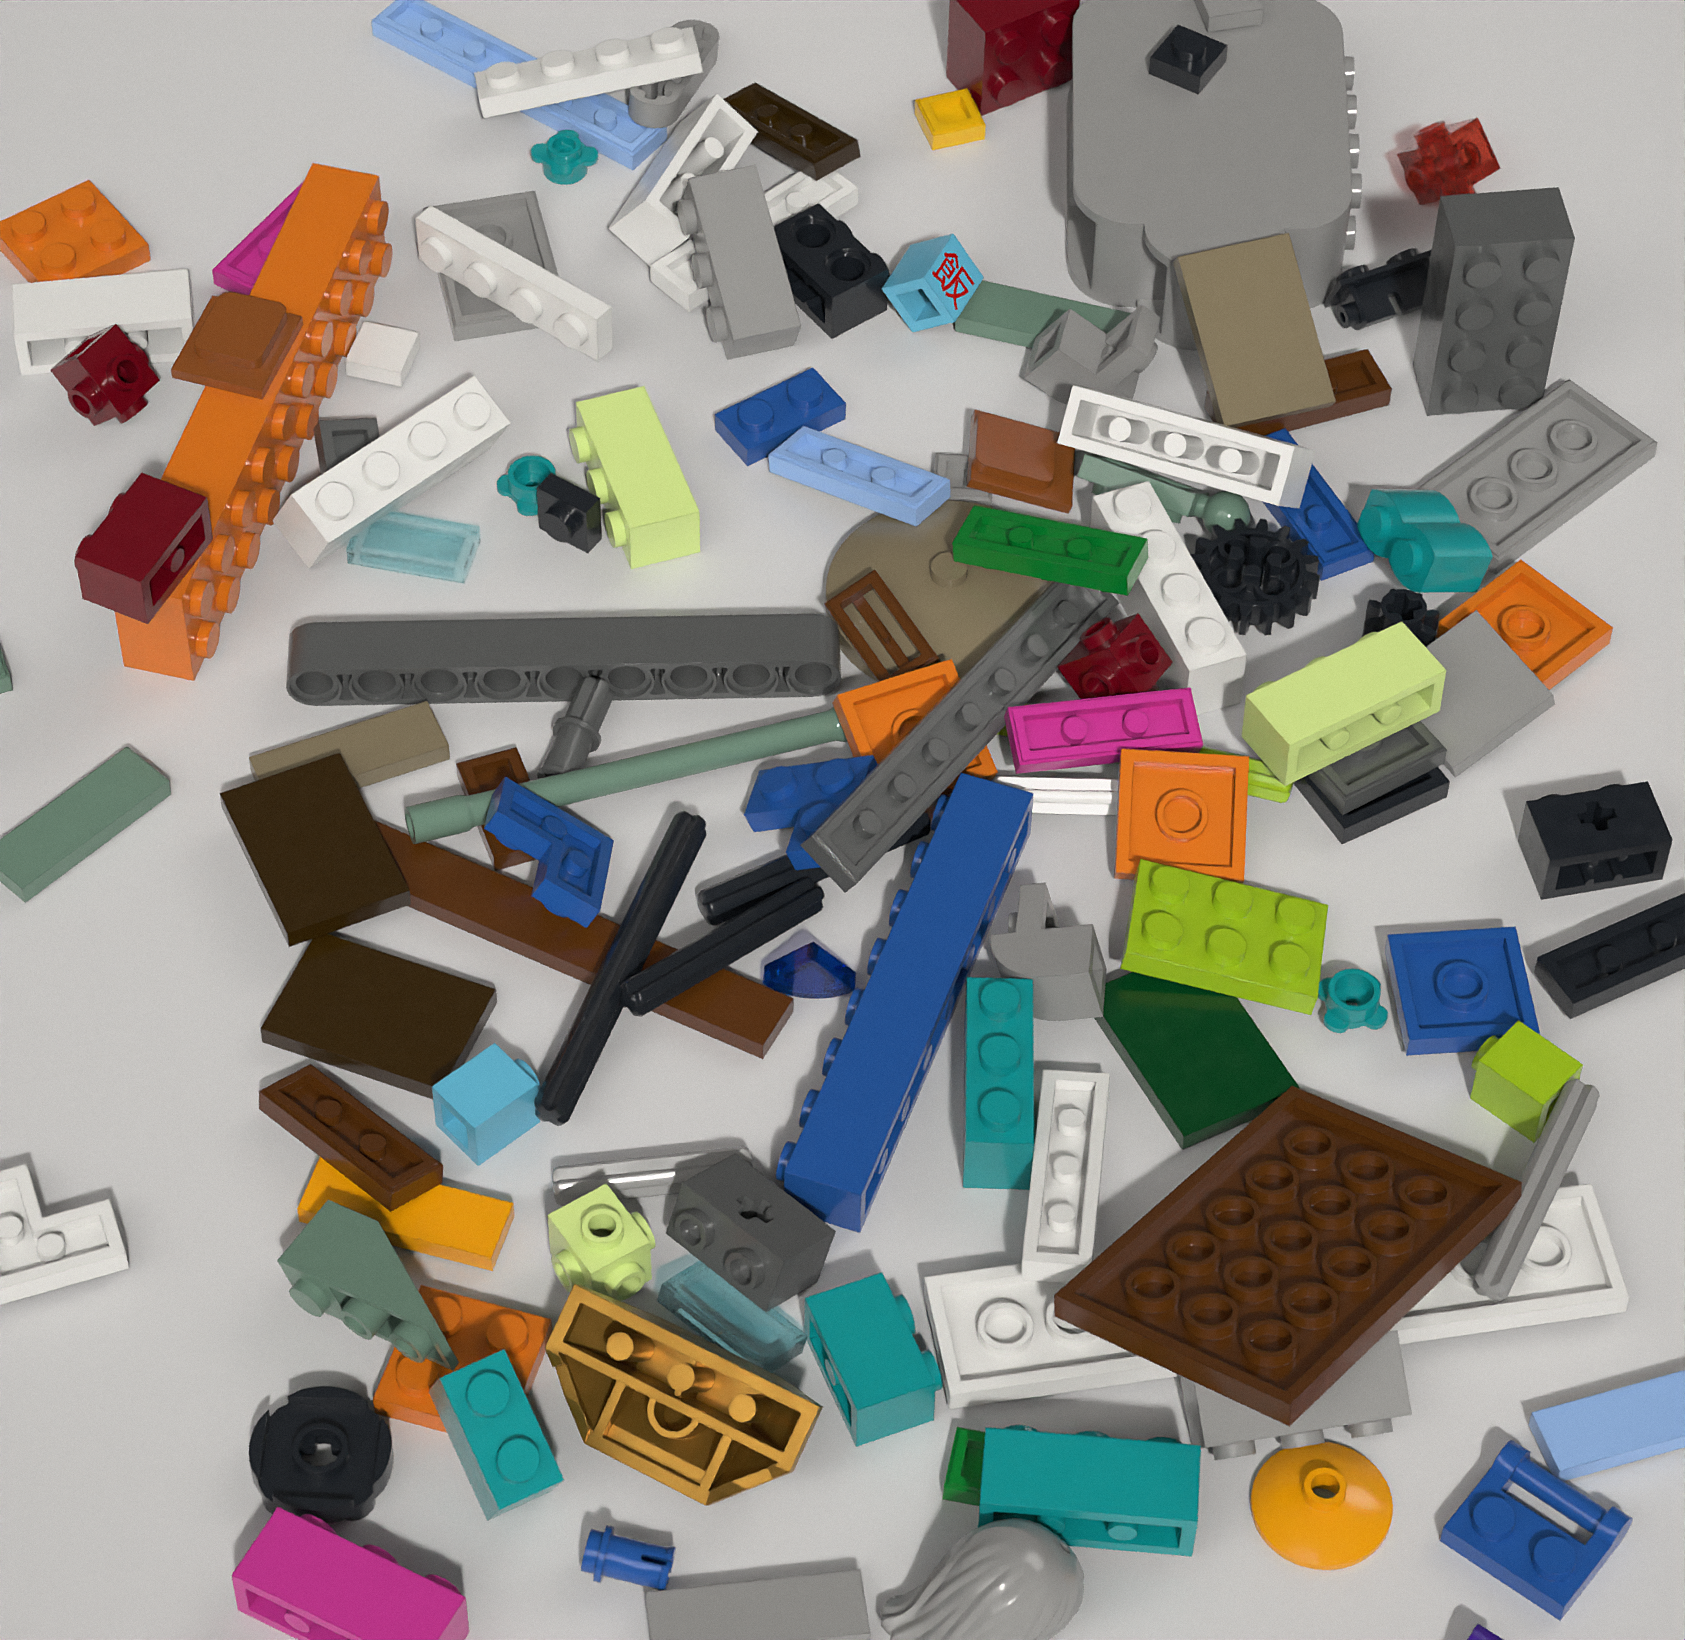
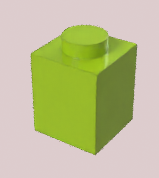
M1518 1020L1500 1039L1496 1036H1491L1477 1051L1471 1064L1472 1069L1476 1073L1470 1099L1535 1143L1539 1139L1565 1083L1572 1079H1580L1583 1064Z

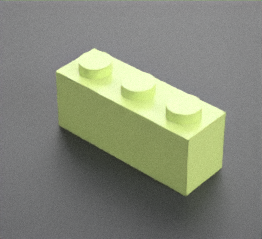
M641 386L576 402L577 427L569 429L570 445L576 462L578 464L586 462L589 470H587L586 476L589 492L599 497L600 503L605 506L607 511L604 514L605 527L612 547H622L631 569L699 553L700 511L645 387Z
M1401 621L1380 632L1368 633L1355 644L1330 656L1315 658L1304 668L1277 681H1268L1259 685L1252 693L1246 695L1241 737L1280 782L1287 786L1439 712L1446 669Z

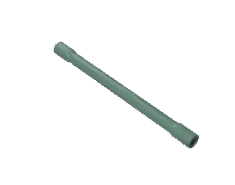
M832 707L828 711L527 781L519 783V785L556 807L833 741L847 742L835 709ZM496 789L468 796L454 795L405 807V821L412 843L415 845L470 831L476 826L485 825L491 797Z

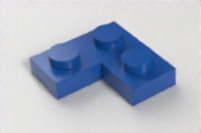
M873 755L759 770L744 816L753 832L794 827L786 850V854L794 869L819 868L820 866L800 845L878 763Z
M505 777L492 794L484 829L494 834L498 841L513 850H521L539 861L532 897L541 901L551 913L559 917H568L587 928L601 910L614 840Z

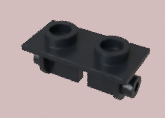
M1411 248L1394 255L1384 266L1369 270L1367 265H1360L1345 271L1336 278L1337 284L1323 302L1324 307L1328 308L1340 303L1341 306L1337 308L1340 324L1344 328L1352 327L1354 330H1361L1392 319L1396 315L1389 299L1392 296L1395 297L1403 315L1422 309L1432 250L1419 253L1417 248Z

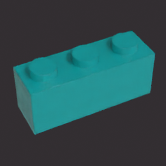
M967 977L964 1016L963 1188L1030 1190L1034 1150L1033 979Z
M1011 1425L1003 1429L986 1427L978 1528L1002 1519L1020 1518L1046 1527L1068 1546L1192 1557L1198 1524L1201 1445L1182 1444L1180 1441L1169 1437H1153L1146 1441L1111 1438L1097 1431H1082L1074 1435L1039 1432L1037 1429L1026 1425Z

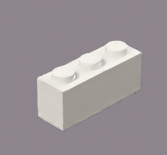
M716 93L679 122L608 229L649 266L666 256L690 237V235L683 234L677 211V202L683 200L688 179L734 169L758 131Z
M188 269L12 284L13 334L21 376L52 373L50 369L89 335L114 324L118 325L130 342L135 343L144 351L150 364L175 362L195 327Z

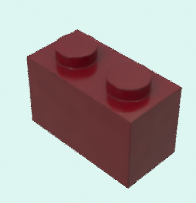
M141 472L126 493H120L114 499L107 517L92 535L85 536L77 548L74 565L78 571L82 599L149 624L213 540L207 497Z

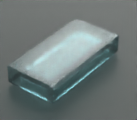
M390 512L350 538L346 548L347 562L352 565L465 584L481 542L480 526Z
M700 1260L662 1283L657 1302L705 1340L771 1373L803 1352L808 1335L774 1308L764 1312Z

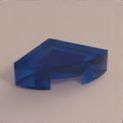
M813 941L764 965L763 984L775 991L794 997L808 999L833 998L854 991L856 972Z

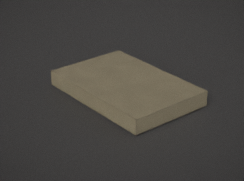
M1289 233L1183 255L1175 259L1173 265L1217 423L1237 428L1330 407L1336 402Z

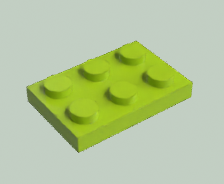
M1140 859L1134 877L1120 969L1311 1015L1318 999L1328 905Z

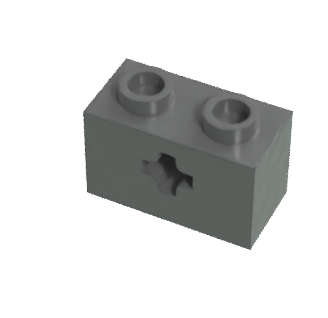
M736 1153L682 1183L666 1230V1234L764 1312L770 1311L818 1282L836 1233L833 1228Z

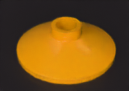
M1331 1442L1282 1449L1264 1463L1256 1475L1250 1499L1253 1522L1265 1543L1284 1559L1296 1565L1317 1570L1343 1569L1367 1559L1385 1540L1393 1515L1391 1492L1385 1478L1377 1467L1355 1450ZM1313 1489H1326L1336 1495L1332 1498H1321L1313 1492Z

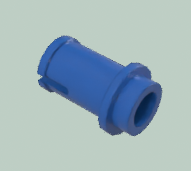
M610 1525L606 1526L605 1531L591 1529L583 1555L581 1571L594 1574L593 1581L598 1583L602 1582L604 1576L658 1589V1591L666 1590L669 1583L668 1575L673 1567L676 1547L670 1545L666 1547L614 1534V1526Z

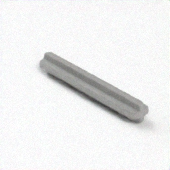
M1572 1079L1565 1083L1519 1179L1522 1182L1521 1197L1508 1216L1496 1227L1474 1273L1475 1278L1472 1286L1477 1294L1488 1296L1493 1301H1502L1508 1297L1595 1112L1599 1092L1593 1085H1585L1578 1079Z

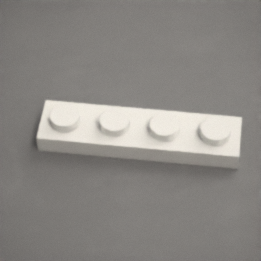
M666 27L653 32L651 36L627 41L623 39H609L599 43L594 48L575 52L566 50L552 51L545 54L541 59L518 64L500 62L490 66L487 70L475 72L474 75L484 119L703 73L693 28L679 29Z
M799 171L764 193L773 226L818 203L836 219L858 205L859 188L837 171L817 181ZM694 239L689 240L650 265L651 282L688 312L710 299L707 288L699 289L694 277L692 255L697 254Z
M431 205L416 217L418 258L428 268L435 272L443 273L469 288L475 295L489 299L512 312L521 321L535 325L558 338L567 347L577 349L597 361L613 349L612 306Z
M1043 1069L1022 1254V1280L1068 1283L1094 1259L1110 1073Z

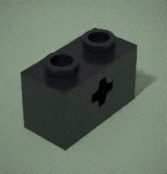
M1648 781L1628 785L1611 784L1597 790L1567 795L1550 794L1537 800L1526 801L1518 836L1519 846L1541 900L1662 880L1673 841Z

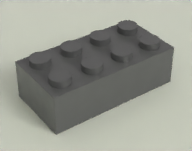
M1559 187L1440 196L1413 361L1415 376L1427 416L1529 408L1543 398L1575 240Z

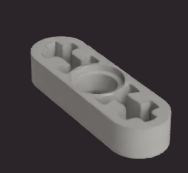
M684 20L672 26L679 29L693 28L703 73L631 87L628 113L635 123L649 128H663L677 121L717 62L719 32L713 25L700 20Z

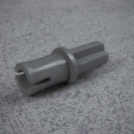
M585 677L580 681L565 717L557 719L552 728L555 739L542 768L537 773L538 779L583 769L589 753L598 749L601 744L599 730L614 698V694L610 690V683L606 680Z

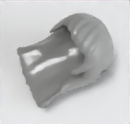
M1020 1518L994 1521L970 1531L946 1553L921 1586L905 1595H896L895 1598L890 1597L880 1610L882 1617L881 1627L890 1635V1640H1049L1066 1627L1081 1606L1084 1593L1083 1570L1072 1549L1046 1527Z

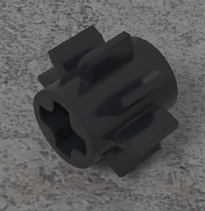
M1390 589V592L1382 598L1381 602L1371 599L1368 601L1362 637L1371 632H1380L1402 621L1426 647L1436 639L1440 613L1439 610H1427V604L1421 593L1407 589Z

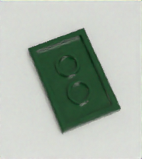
M1135 972L1105 983L1103 1017H1096L1094 1019L1182 1150L1254 1120L1291 1086L1300 1089L1237 997Z

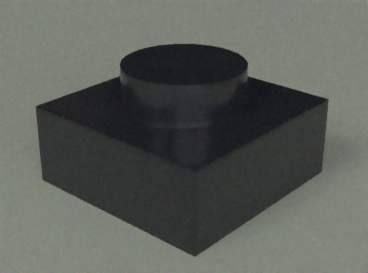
M1177 25L1150 56L1149 74L1199 95L1226 63L1228 45Z
M550 473L537 487L539 529L545 531L556 541L566 542L589 553L602 539L600 498Z

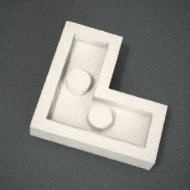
M27 1164L0 1171V1305L129 1269L126 1251L110 1199L42 1217Z

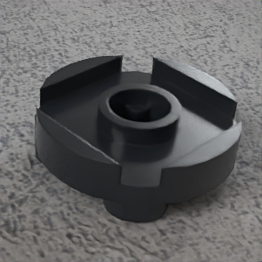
M332 1386L301 1389L289 1395L288 1404L278 1408L271 1416L268 1410L255 1425L249 1442V1462L252 1478L262 1496V1502L266 1510L273 1514L277 1507L298 1517L304 1514L315 1516L327 1524L344 1519L355 1521L368 1516L374 1509L376 1498L385 1489L393 1468L391 1434L383 1417L380 1419L378 1414L369 1409L368 1401L356 1392ZM318 1444L331 1445L332 1455L337 1456V1459L328 1465L313 1466L310 1461L303 1460L302 1457L303 1455L315 1454Z

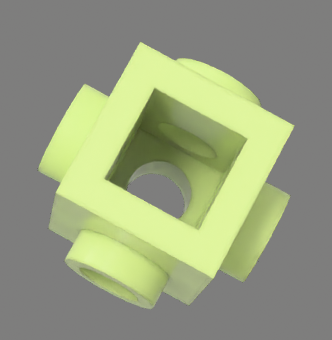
M607 1183L548 1214L552 1265L558 1279L568 1292H571L574 1284H579L622 1301L636 1294L646 1282L652 1279L651 1250L655 1248L653 1233L640 1213L635 1211L629 1214Z

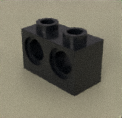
M820 203L773 226L795 304L831 339L887 310L888 297L883 292L882 287L890 277V273L885 261L877 253H871L853 236L852 231L845 222L836 220Z

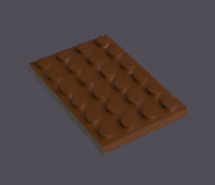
M1291 1086L1054 1294L1055 1317L1290 1427L1508 1216L1521 1197L1522 1182Z

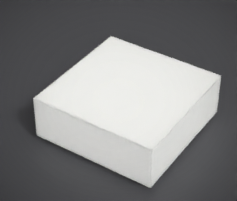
M364 321L345 359L346 375L402 387L420 349L419 332Z

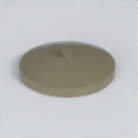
M947 500L917 527L880 514L856 529L842 543L831 562L826 581V602L873 570H876L940 661L952 659L958 676L961 678L1053 581H1045L1039 578L954 562L952 542L973 506L993 507L966 501ZM873 589L863 595L911 662L920 656ZM851 603L843 610L887 672L892 675L898 671L899 668L855 606ZM826 608V617H829L834 621V619L829 614ZM838 626L840 650L860 671L877 681Z

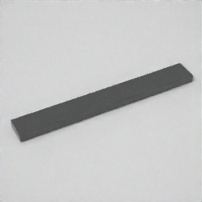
M1053 581L800 846L844 893L850 890L1006 725L1004 715L1007 708L1024 706L1057 671L1059 664L1079 643L1081 634L1097 621L1106 618L1116 608L1119 601L1110 592H1101L1095 589Z

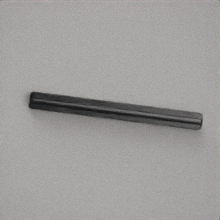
M681 811L674 815L534 1100V1106L536 1107L535 1115L541 1121H549L556 1126H562L569 1121L623 1009L619 999L622 994L620 986L622 982L641 972L705 840L706 821L700 815L692 816L686 811Z

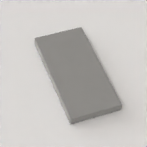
M1568 379L1417 489L1435 490L1443 494L1454 506L1460 523L1473 526L1483 535L1493 556L1488 569L1496 575L1655 457L1658 442Z

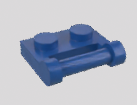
M1510 1440L1502 1448L1489 1471L1445 1524L1440 1542L1561 1621L1621 1543L1631 1526L1633 1518L1615 1506L1609 1510L1603 1508L1529 1460L1530 1451L1515 1441ZM1515 1483L1593 1535L1584 1545L1507 1495L1506 1492Z

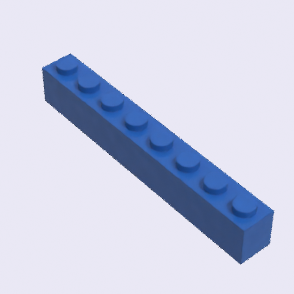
M960 773L951 796L942 794L938 799L931 823V830L935 831L930 843L921 841L915 851L910 870V877L913 878L909 891L899 889L894 898L889 916V926L892 927L887 940L878 937L873 945L867 966V975L870 976V979L865 989L859 987L854 989L845 1015V1025H848L843 1040L835 1037L831 1040L823 1062L822 1075L826 1076L820 1091L815 1089L809 1090L800 1114L799 1126L803 1128L797 1143L786 1142L778 1161L776 1179L784 1182V1191L823 1222L858 1233L863 1228L967 984V977H970L1030 836L1034 793Z

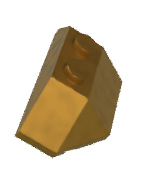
M579 1284L573 1285L545 1346V1351L552 1367L556 1369L565 1399L584 1444L705 1506H710L794 1472L823 1409L822 1405L783 1378L659 1316Z

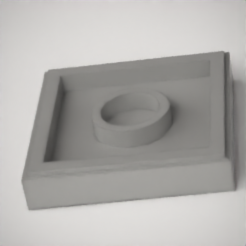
M1477 610L1426 646L1430 653L1446 669L1440 711L1421 720V722L1447 749L1444 765L1454 777L1460 775L1555 705L1554 696Z

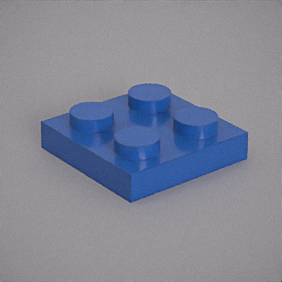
M1516 926L1387 935L1385 955L1406 1056L1478 1051L1488 1038L1496 1036L1500 1039L1518 1020L1540 1034Z

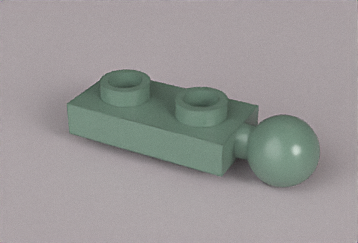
M1094 453L1084 455L1077 475L1079 478L1094 483L1091 492L1095 495L1149 481L1173 523L1180 524L1183 515L1186 517L1195 516L1203 519L1206 529L1211 534L1212 527L1217 524L1230 532L1234 530L1235 519L1241 518L1246 526H1248L1250 521L1249 505L1241 495L1221 491L1208 496L1209 493L1137 466Z

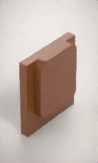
M224 292L219 296L212 295L171 368L172 378L263 399L303 326L302 316L286 313V307L281 303L236 292Z
M975 409L971 416L967 487L1068 514L1073 503L1075 448L1057 443L1060 432Z

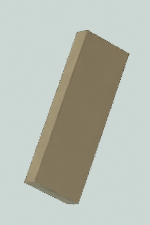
M425 701L249 757L251 773L255 781L340 753L359 789L449 760L450 752L449 744L428 702Z

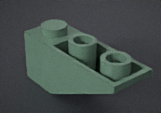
M327 1200L277 1260L292 1285L289 1290L292 1299L303 1310L313 1316L321 1317L324 1313H327L342 1320L352 1332L364 1339L371 1340L374 1336H378L391 1342L403 1355L415 1362L422 1363L425 1359H428L450 1370H454L459 1363L379 1222Z

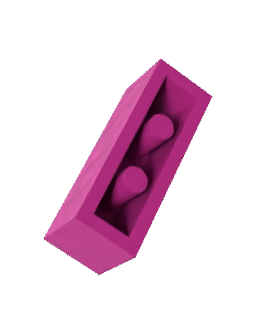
M277 1507L231 1575L238 1611L297 1640H465L469 1634L466 1597L462 1596L461 1592L451 1582L434 1574H428L423 1577L400 1566L397 1560L384 1549L371 1544H365L363 1547L358 1546L338 1536L333 1528L323 1520L308 1514L298 1517Z

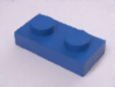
M811 368L716 413L715 431L748 467L768 457L772 451L803 426L820 432L845 420L846 402L814 368Z

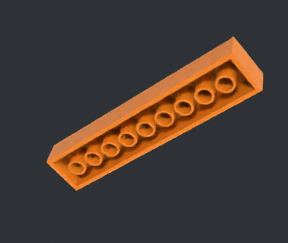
M312 163L249 296L283 304L286 307V313L302 316L303 326L263 399L205 386L161 480L207 497L213 540L149 624L115 612L125 667L194 681L204 658L211 659L214 656L219 642L220 623L225 613L231 614L236 608L242 575L246 568L252 569L257 562L260 551V536L265 525L271 526L274 524L272 520L279 511L280 492L284 483H291L297 474L300 448L305 439L311 440L314 437L313 429L318 423V409L323 398L329 399L332 397L337 383V367L342 357H347L356 338V326L360 317H368L374 301V286L378 278H385L389 272L392 261V245L385 243L384 234L388 221L389 206L386 201L381 200L380 179L378 175Z

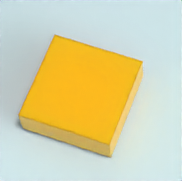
M968 89L915 100L914 114L932 151L985 139L986 124Z

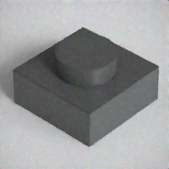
M377 418L318 421L313 432L321 475L380 437Z

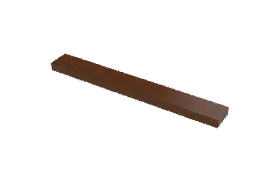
M375 821L410 891L411 905H408V907L584 983L592 984L620 924L597 915L590 925L585 928L568 917H559L551 913L541 901L531 896L533 887L427 842L414 845L408 834ZM656 940L641 971L679 949ZM722 969L655 1008L652 1012L763 1059L792 1015L794 998Z

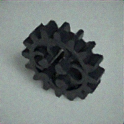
M1241 518L1235 519L1234 530L1230 532L1217 524L1212 527L1211 540L1199 537L1196 540L1195 554H1190L1228 622L1238 623L1237 628L1240 635H1246L1250 625H1258L1265 636L1271 635L1272 623L1277 621L1285 628L1290 629L1294 627L1295 614L1308 616L1312 599H1317L1320 575L1317 574L1318 556L1307 555L1309 542L1306 539L1294 542L1289 541L1290 527L1286 525L1275 533L1268 531L1267 519H1260L1256 528H1247ZM1243 563H1244V564H1245V567H1244L1243 579H1242V571H1243ZM1263 573H1264L1263 588L1261 589L1260 586H1261V584H1262Z

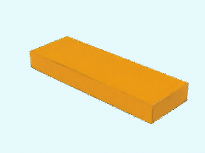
M321 1157L297 1208L299 1222L308 1224L327 1200H330L377 1220L392 1246L490 1271L494 1269L515 1216L514 1203L441 1184L390 1212Z

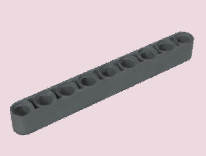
M820 614L313 622L302 624L290 633L286 690L295 701L312 706L419 704L425 701L428 704L572 701L580 681L585 677H591L596 680L602 678L610 683V690L614 694L612 701L816 697L833 692L840 685V636L838 625L831 618Z

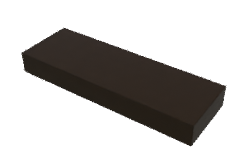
M756 82L723 99L758 131L751 141L752 144L816 181L861 157L859 143L856 138Z

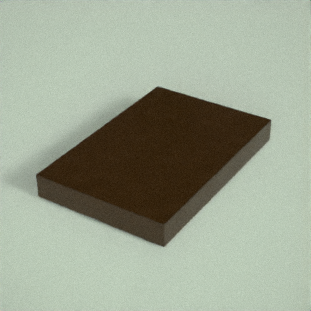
M340 753L220 793L222 809L289 947L411 905L410 891Z
M325 934L311 940L260 1028L263 1043L433 1099L432 1086L465 1063L497 1004V994L494 988L330 934Z

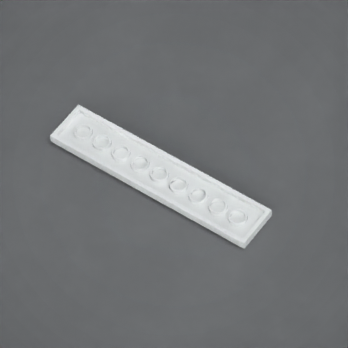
M1592 1183L1558 1188L1507 1298L1502 1301H1493L1488 1296L1477 1294L1472 1286L1475 1278L1474 1273L1496 1230L1495 1228L1389 1331L1397 1330L1400 1344L1626 1312L1630 1297ZM1102 1252L1094 1253V1259L1097 1258ZM1022 1263L924 1277V1296L949 1409L1178 1377L1180 1375L1055 1317L1054 1294L1067 1283L1022 1280Z

